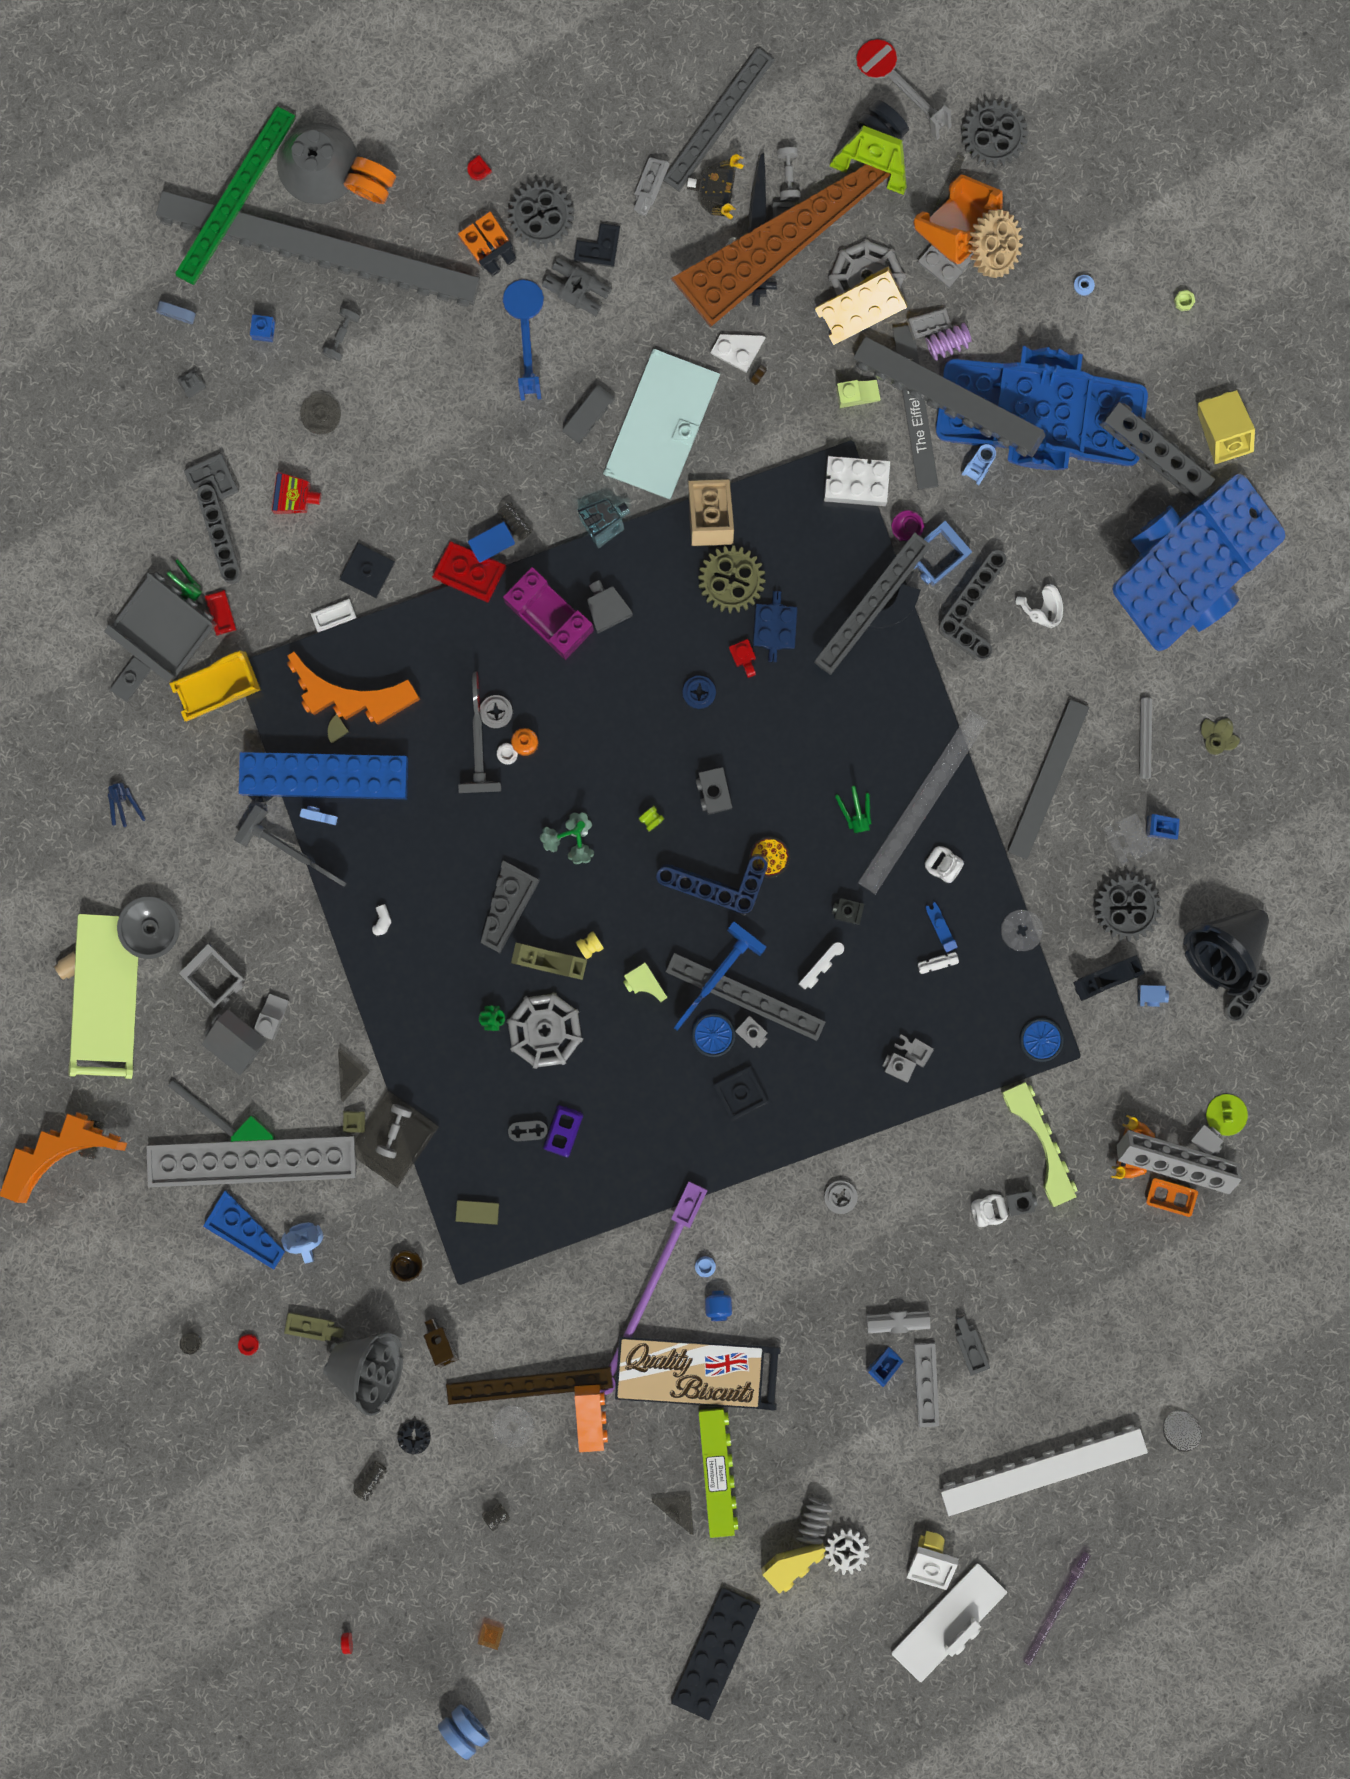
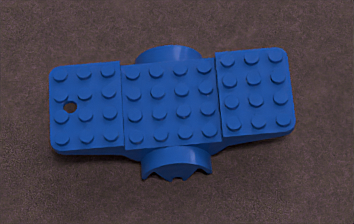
M1023 346L1021 363L1001 364L953 359L945 365L943 372L945 379L1044 430L1045 438L1033 457L1029 455L1025 457L1015 451L1016 448L1010 445L1008 447L1001 445L997 438L984 436L979 432L980 429L974 426L973 428L967 427L962 423L961 419L957 417L955 419L950 418L940 408L938 410L936 435L945 442L975 446L989 444L994 448H1008V461L1010 463L1034 469H1068L1069 457L1084 461L1133 466L1139 461V457L1099 424L1111 408L1119 402L1128 405L1132 409L1131 412L1137 417L1140 416L1145 419L1148 392L1140 384L1097 377L1081 371L1083 354L1069 355L1062 349L1051 350L1049 347L1031 350ZM1123 420V426L1129 430V423ZM1139 433V439L1142 441L1143 434Z
M1237 474L1182 517H1179L1172 506H1168L1166 511L1147 522V525L1140 529L1141 533L1131 539L1132 543L1141 553L1140 558L1113 584V593L1152 647L1157 651H1163L1169 648L1192 625L1200 632L1228 613L1239 601V597L1232 589V586L1247 572L1252 571L1284 541L1285 531L1249 480L1244 475ZM1250 508H1253V509L1256 510V512H1257V518H1256V519H1254V518H1252V517L1250 516V514H1249Z

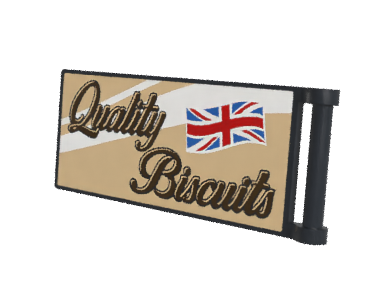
M620 1337L615 1399L775 1411L777 1410L775 1395L778 1354H781V1347ZM764 1353L770 1354L767 1402H761Z

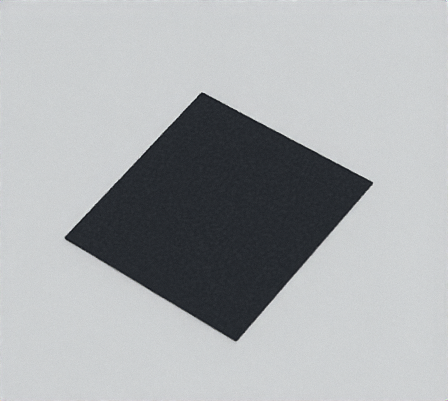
M852 440L731 483L730 491L734 525L733 544L692 546L689 499L609 527L595 537L593 534L507 564L488 603L451 586H446L248 658L261 690L246 696L266 753L408 757L407 799L282 797L302 853L313 863L347 883L344 887L310 865H307L392 1104L412 1110L410 1118L402 1116L399 1124L453 1274L459 1285L676 1207L689 1181L707 1189L706 1195L1078 1060L1081 1056L916 608L914 607L913 611L903 622L892 628L884 630L866 629L832 675L814 663L850 617L851 605L858 606L896 557L878 506L824 501L828 456L860 459L856 445ZM724 546L727 547L728 551H731L732 546H735L736 552H739L740 548L743 547V554L751 551L750 558L757 556L755 564L762 563L761 568L758 570L765 571V574L760 576L761 579L765 580V583L759 584V586L763 587L764 591H757L760 599L753 598L755 605L772 604L773 591L782 592V605L797 607L795 648L777 650V662H773V660L768 662L769 649L753 646L755 605L753 606L748 602V610L741 606L739 613L735 608H732L730 614L726 607L723 612L720 610V605L713 608L714 601L707 603L706 600L709 596H702L705 588H699V585L704 583V581L699 580L698 576L704 575V573L700 571V568H706L703 563L704 560L711 561L709 554L717 556L716 549L723 553ZM722 562L719 565L720 569L724 572L731 569V565L728 562ZM532 567L575 611L578 610L593 624L594 631L566 660L506 605L503 597ZM747 568L739 571V575L743 578H748L751 575ZM714 573L716 577L728 579L729 584H732L735 581L743 584L744 586H749V583L735 580L734 575H731L730 578H727L725 576L720 575L719 573ZM600 580L605 590L610 587L615 588L632 611L633 616L597 633L587 599L594 596L589 585ZM721 581L713 584V588L716 591H722L725 588ZM735 588L733 595L740 598L744 595V591L741 588ZM898 590L882 610L889 608L895 602ZM747 639L756 657L755 660L751 661L756 675L749 678L743 665L736 667L729 650L730 646ZM295 652L305 666L316 676L332 685L348 690L378 691L394 687L409 680L420 700L379 725L375 721L370 722L365 713L368 710L367 708L347 720L341 716L340 719L349 733L331 743L328 737V726L332 718L337 715L333 708L336 704L330 705L315 715L311 711L307 713L301 703L304 701L301 695L308 692V690L304 691L298 682L300 676L297 671L295 673L291 671L287 664L290 661L287 655ZM474 671L478 672L479 711L482 702L493 695L506 698L513 710L512 718L508 724L498 729L488 727L481 720L483 770L486 773V781L501 782V791L459 793V784L474 782L473 719L475 713L472 685ZM694 676L707 677L715 686V699L706 708H693L684 700L683 687ZM699 684L697 690L690 691L693 694H697L698 701H700L701 695L708 694L702 691L701 684ZM495 703L494 710L487 713L494 714L497 721L498 715L505 711L499 710ZM528 728L535 732L538 737V747L533 754L528 756L518 754L516 761L508 765L499 761L497 757L498 748L505 743L511 744L512 736L517 730ZM723 767L732 809L708 815L707 810L703 811L700 799L704 798L702 790L698 791L696 778H699L698 774L700 772ZM711 786L708 788L707 793L711 797H716L719 795V789L716 786ZM851 787H856L861 814H865V794L869 793L870 819L872 823L869 824L870 830L854 833L853 828L849 829L848 822L835 796H840L853 821L852 817L857 816ZM308 806L319 808L320 813L338 817L337 823L332 825L300 817L301 809H307ZM655 806L657 813L665 819L649 832L646 829V824L640 822L639 818ZM574 812L578 814L586 813L588 820L592 822V827L588 830L586 836L581 837V842L594 851L591 861L574 864L573 860L568 859V853L571 852V848L577 845V838L572 835L561 838L556 852L545 850L540 839L543 828L554 829L559 834L569 831L566 828V822L570 819V815ZM765 839H775L781 842L787 849L788 858L785 867L780 873L775 875H764L755 904L748 913H740L660 884L656 877L660 867L669 864L740 889L751 859L752 850L757 843ZM935 847H946L955 856L960 857L964 861L961 871L951 883H947L940 877L930 874L925 868V862ZM943 851L931 867L932 869H937L946 856ZM505 861L540 881L501 953L482 944L481 940L487 917L490 914L492 899L497 888L496 884L501 873V865ZM663 870L661 876L663 879L669 880L672 878V873L668 870ZM683 877L680 880L683 886L688 887L692 884L688 877ZM750 878L746 881V885L750 888H755L757 881ZM702 884L700 890L707 894L711 892V887L708 884ZM722 891L720 898L729 900L731 895L727 891ZM747 898L739 900L742 907H748L751 904ZM842 898L863 903L864 908L860 924L857 925L834 919L835 914H832L834 902H839V899ZM934 902L939 907L957 945V948L948 952L945 951L926 911V906H929L931 910L934 909ZM385 904L391 918V924L385 934L377 936L372 932V927L379 920L376 907ZM845 907L844 913L847 915L851 914V908ZM733 922L737 923L764 944L766 949L759 956L747 948L743 954L738 956L724 976L825 1021L826 1023L818 1040L811 1039L712 993L705 996L679 1030H675L674 1027L699 997L702 989L666 973L674 953L716 972L734 949V944L738 941L727 931ZM594 932L604 948L599 952L592 953V956L587 959L583 980L511 963L516 943L586 959L576 942L580 939L584 940L588 934ZM834 943H841L844 946L843 953L835 955L830 960L832 963L831 967L825 973L821 971L816 976L819 980L811 989L809 987L803 989L799 985L800 981ZM956 952L959 960L958 964H948V967L934 971L930 969L927 973H920L918 968L919 962L925 960L929 962L928 959L942 955L946 957L949 953ZM646 963L667 996V999L660 1002L654 995L648 992L640 991L636 994L634 991L629 992L623 983L626 980L624 976ZM554 992L557 993L558 997L580 1012L578 1017L583 1041L578 1044L566 1060V1064L543 1066L535 1069L530 1063L510 1050L512 1047L509 1026L506 1022L523 1002L524 997L548 995ZM549 1003L536 1004L533 1007L535 1011L548 1009ZM554 1004L552 1010L562 1018L568 1015ZM485 1006H499V1010L503 1011L505 1021L503 1025L499 1026V1030H484L485 1026L480 1024L479 1015L480 1012L485 1011ZM529 1007L518 1022L525 1023L532 1013ZM710 1013H717L728 1018L733 1024L735 1031L750 1016L767 1032L765 1035L767 1040L760 1048L757 1045L752 1048L735 1032L734 1044L726 1054L718 1057H708L701 1054L695 1048L691 1035L693 1026L700 1017ZM569 1018L565 1021L566 1034L573 1036L571 1019ZM1036 1018H1046L1054 1021L1063 1033L1064 1042L1061 1052L1055 1058L1046 1062L1030 1059L1022 1051L1020 1045L1022 1029L1028 1022ZM546 1024L542 1025V1029H539V1033H543L544 1037L548 1036V1032H551V1029L547 1028ZM517 1026L520 1043L525 1040L523 1027ZM901 1034L910 1043H913L916 1038L934 1049L924 1067L916 1064L908 1082L884 1072L885 1067L882 1066L887 1055L891 1056L892 1053L906 1058L905 1055L908 1051L899 1050L894 1047L895 1043L899 1046L905 1044V1040L900 1038ZM565 1038L558 1047L560 1053L564 1051L571 1039ZM528 1044L522 1046V1048L536 1057L537 1051ZM554 1050L541 1052L540 1058L557 1055ZM751 1066L769 1103L731 1121L713 1084ZM558 1105L583 1113V1118L569 1157L543 1149L547 1134L542 1139L514 1141L508 1134V1129L513 1123L526 1121H542L547 1125L549 1131ZM564 1114L561 1115L559 1126L571 1129L574 1118ZM536 1124V1128L529 1129V1133L536 1132L537 1136H541V1132L544 1131L540 1124ZM515 1126V1130H512V1134H516V1138H520L522 1133H527V1129H520L519 1126ZM556 1134L554 1135L552 1145L563 1149L565 1148L567 1138ZM457 1200L499 1203L498 1224L457 1222Z

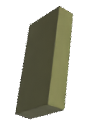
M457 1200V1222L498 1224L499 1203Z

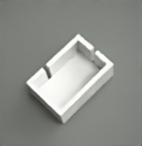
M828 456L824 501L886 506L890 461L871 460V463L867 464L868 459Z

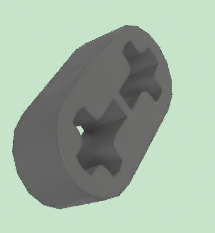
M542 1121L516 1122L508 1129L509 1137L514 1141L539 1140L548 1133L547 1125ZM536 1124H540L544 1131L541 1132V1136H537L536 1132L529 1133V1129L536 1128ZM515 1126H519L520 1129H527V1133H522L520 1138H516V1134H512V1130H515Z

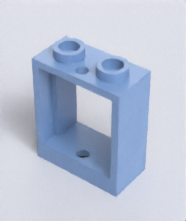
M946 521L925 537L924 540L929 543L941 533L960 556L935 578L919 561L915 568L922 573L920 577L927 585L931 584L934 586L972 553Z

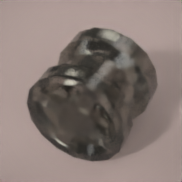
M187 1333L180 1340V1349L185 1354H194L202 1347V1338L197 1333Z

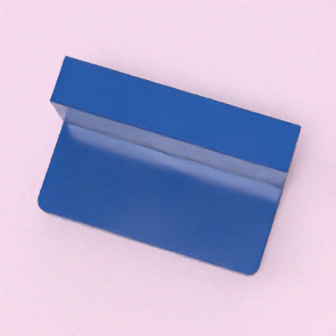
M502 522L469 540L468 544L478 562L481 563L513 546L515 541L506 524Z

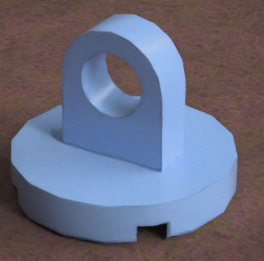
M309 1222L291 1227L289 1229L290 1232L284 1233L281 1239L285 1251L294 1254L301 1253L305 1264L314 1262L312 1249L317 1247L323 1240L321 1227L319 1225L314 1226L313 1223Z

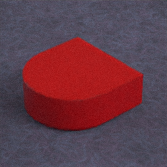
M480 155L470 161L467 166L468 175L473 180H482L492 173V170Z

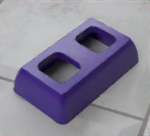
M558 1105L543 1149L569 1157L583 1118V1113ZM564 1114L574 1118L571 1129L559 1126L561 1115ZM558 1134L567 1138L565 1148L561 1149L552 1145L554 1135Z

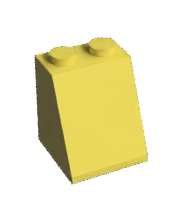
M1237 390L1226 392L1221 396L1212 399L1208 398L1198 403V416L1214 464L1254 452L1255 428Z

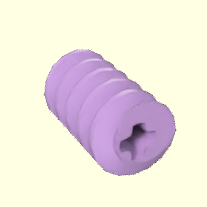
M965 323L961 324V329L958 326H954L953 332L949 328L946 329L945 335L941 331L938 332V338L932 334L930 341L925 337L929 352L936 361H938V354L946 358V351L953 355V348L961 352V345L969 349V342H972Z

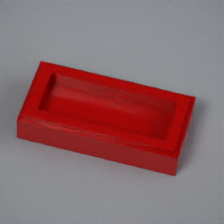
M225 590L206 595L205 599L209 612L214 616L213 621L217 623L214 628L216 636L236 631Z

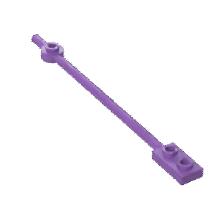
M690 1181L688 1182L671 1220L676 1222L675 1227L623 1337L633 1336L683 1227H691L708 1191L707 1189ZM618 1348L609 1367H612L614 1387L600 1389V1393L604 1392L605 1395L613 1392L616 1386L614 1374L617 1370Z

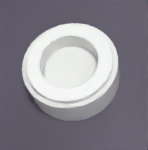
M505 743L498 748L497 757L501 763L508 765L516 761L518 753L514 751L512 744Z

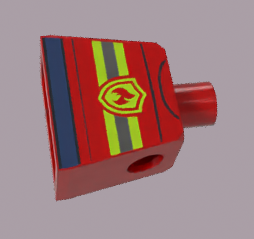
M277 472L272 512L274 514L307 513L308 504L320 505L321 493L310 491L311 484L309 481Z

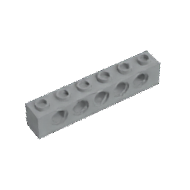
M1128 1130L1117 1144L1119 1162L1226 1194H1230L1242 1180L1239 1163Z

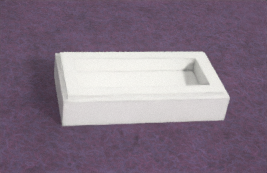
M350 599L311 613L318 633L357 619Z

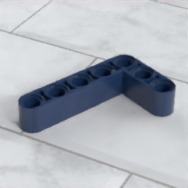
M761 853L754 854L751 857L740 889L669 864L661 866L656 877L657 881L666 887L740 913H748L755 904L767 870L768 859ZM761 859L764 862V867L760 869L755 868L753 861ZM663 870L670 871L672 878L669 880L663 879L661 872ZM683 877H688L692 884L686 887L681 884L680 880ZM750 878L755 879L757 886L750 888L746 885V881ZM708 884L711 887V892L703 893L700 890V886ZM727 891L730 893L731 898L723 900L720 898V893ZM747 898L751 904L748 907H742L739 900Z

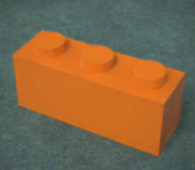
M600 1385L575 1386L579 1452L604 1451V1443H608L607 1430H603V1424H607L606 1411H602L601 1405H605L604 1392L600 1393Z

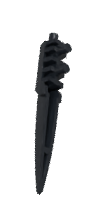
M764 153L760 155L751 199L748 233L766 223ZM766 280L748 296L752 297V306H760V297H767V290H777V281Z

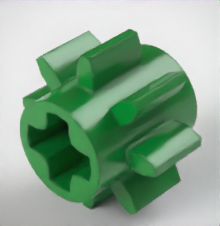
M485 1006V1011L480 1012L479 1022L482 1026H485L484 1030L497 1031L499 1026L504 1024L505 1015L503 1011L499 1010V1006Z

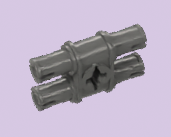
M558 257L557 263H554L552 269L568 277V281L562 284L548 275L542 287L557 294L559 300L563 299L575 306V309L582 308L596 317L602 305L587 298L586 293L591 290L607 299L612 288L596 280L597 277L594 274L591 275L585 272L578 265L573 267ZM581 281V289L574 291L573 285L576 286Z

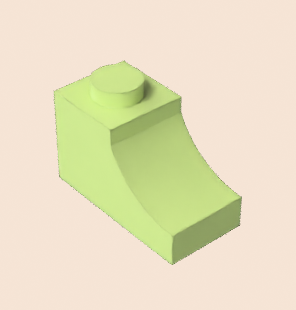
M854 380L838 383L836 386L840 408L880 401L877 380Z
M646 963L624 976L626 980L623 983L629 992L634 991L635 994L640 991L648 992L654 995L660 1002L667 999V996Z

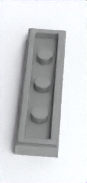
M935 1342L914 1343L918 1427L939 1426Z

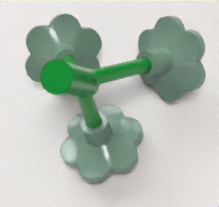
M574 812L570 815V819L566 822V828L569 831L559 834L554 829L543 828L540 839L545 850L556 852L561 838L572 835L577 838V845L571 848V852L568 853V859L573 860L574 864L590 862L591 857L594 856V851L581 842V837L586 836L588 830L592 827V822L588 820L586 813L578 814Z

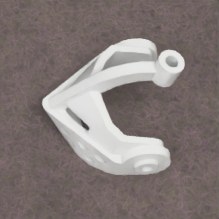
M1045 585L1042 591L1044 602L1041 610L1031 609L1027 604L1026 597L1016 598V604L1022 606L1023 610L1032 619V622L1049 628H1053L1061 622L1063 602L1058 589L1054 585ZM1049 611H1052L1051 621L1048 620Z

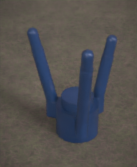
M124 783L108 787L109 794L107 796L113 826L116 825L114 803H117L123 827H127L121 802L126 800V796L141 820H146L131 795L130 789L125 788Z

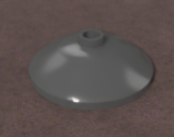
M141 897L130 902L122 910L117 923V933L122 946L130 954L143 959H154L165 955L174 947L179 937L180 923L177 913L167 902L155 897ZM152 924L154 926L153 932L147 930L148 925Z

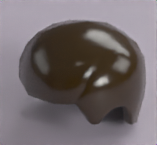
M403 1250L392 1257L390 1272L395 1279L402 1282H410L420 1275L423 1262L416 1252Z

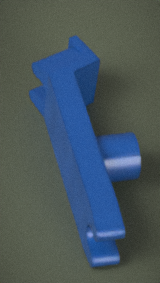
M934 902V909L931 910L929 906H926V911L945 951L948 952L957 948V945L939 907Z

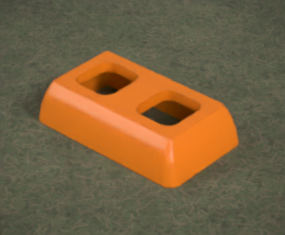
M1154 1178L1146 1203L1149 1206L1191 1217L1198 1191ZM1157 1187L1168 1190L1164 1202L1154 1199ZM1177 1193H1183L1188 1196L1186 1206L1183 1208L1174 1205Z

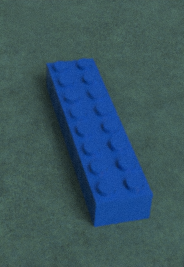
M240 752L239 794L241 796L407 799V756Z

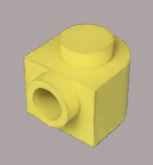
M926 1531L925 1536L920 1535L918 1547L943 1554L945 1540L938 1533Z

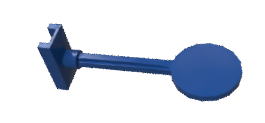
M528 280L513 282L507 287L503 296L505 310L510 316L521 320L525 373L523 378H518L521 401L525 400V394L533 393L537 394V399H541L539 377H535L532 368L529 319L540 312L543 307L544 297L539 286Z
M733 922L727 931L738 939L733 946L734 949L706 983L699 997L689 1007L674 1029L679 1030L701 1000L712 991L740 954H743L749 948L760 956L766 949V946L737 923Z

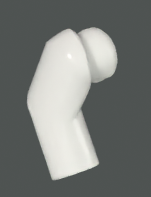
M385 904L376 907L379 920L372 927V932L377 936L385 934L391 924V918Z

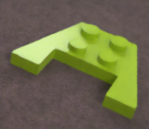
M863 126L836 154L829 167L847 173L851 159L891 173L887 189L902 195L906 191L903 141L872 128Z

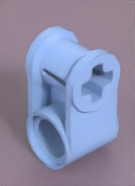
M989 444L982 445L961 475H967L975 480L977 485H980L995 459V448ZM983 450L990 451L992 454L991 459H983L981 452Z

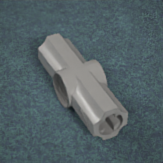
M925 1310L915 1312L890 1311L888 1314L866 1315L867 1331L871 1334L882 1332L893 1334L906 1333L909 1330L930 1329L929 1311Z

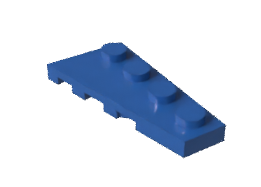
M226 1190L203 1225L206 1229L272 1269L276 1268L286 1252Z

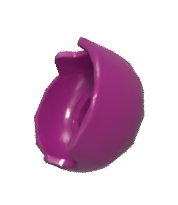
M902 511L893 518L891 524L892 532L900 541H909L914 533L921 536L924 529L923 518L915 511Z

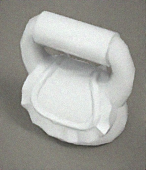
M941 846L935 847L925 862V868L930 874L940 877L947 883L953 882L964 865V861L960 857L955 856L948 848ZM943 851L946 856L937 869H932L931 867Z
M991 1194L983 1199H977L972 1202V1214L978 1227L998 1225L1008 1217L1005 1200L1001 1195ZM994 1199H996L1000 1219L995 1218L993 1204L991 1203Z

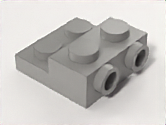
M931 245L919 259L918 264L949 289L973 261L970 260L973 252L961 264H955Z

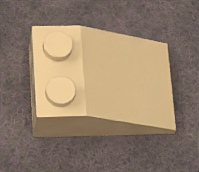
M730 480L688 481L692 546L733 544L734 525Z

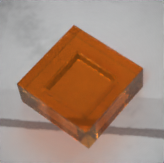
M484 1623L478 1644L498 1650L504 1629Z

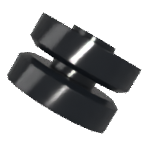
M879 99L875 100L869 107L870 114L864 113L856 123L859 129L866 126L898 139H902L909 131L907 123L899 113Z

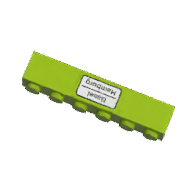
M723 1408L699 1410L710 1538L735 1536L734 1530H738V1519L733 1517V1509H737L736 1497L731 1496V1488H735L734 1475H729V1467H733L732 1454L727 1453V1446H731L730 1433L725 1431V1425H729L728 1412L724 1413Z

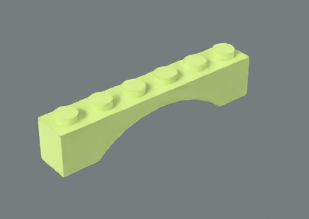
M1026 1082L1002 1091V1096L1009 1111L1026 1121L1036 1132L1042 1143L1047 1165L1043 1188L1051 1206L1055 1207L1076 1198L1075 1192L1078 1190L1074 1181H1069L1066 1174L1069 1172L1065 1161H1060L1058 1156L1061 1153L1056 1142L1052 1143L1049 1136L1052 1134L1048 1123L1044 1124L1041 1118L1044 1114L1039 1103L1035 1104L1032 1098L1035 1096L1032 1086H1027Z

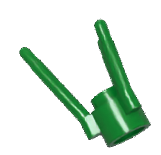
M177 559L175 561L190 583L188 582L185 585L171 572H167V575L182 587L181 591L184 598L187 599L189 597L196 601L202 594V591L199 589L201 586L195 582L186 568Z
M851 787L857 816L852 817L853 821L840 796L836 795L835 798L848 822L849 829L853 828L854 833L870 830L869 824H872L870 819V794H865V814H861L856 787Z

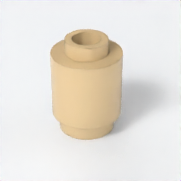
M75 951L59 960L58 964L54 966L56 972L63 980L74 976Z

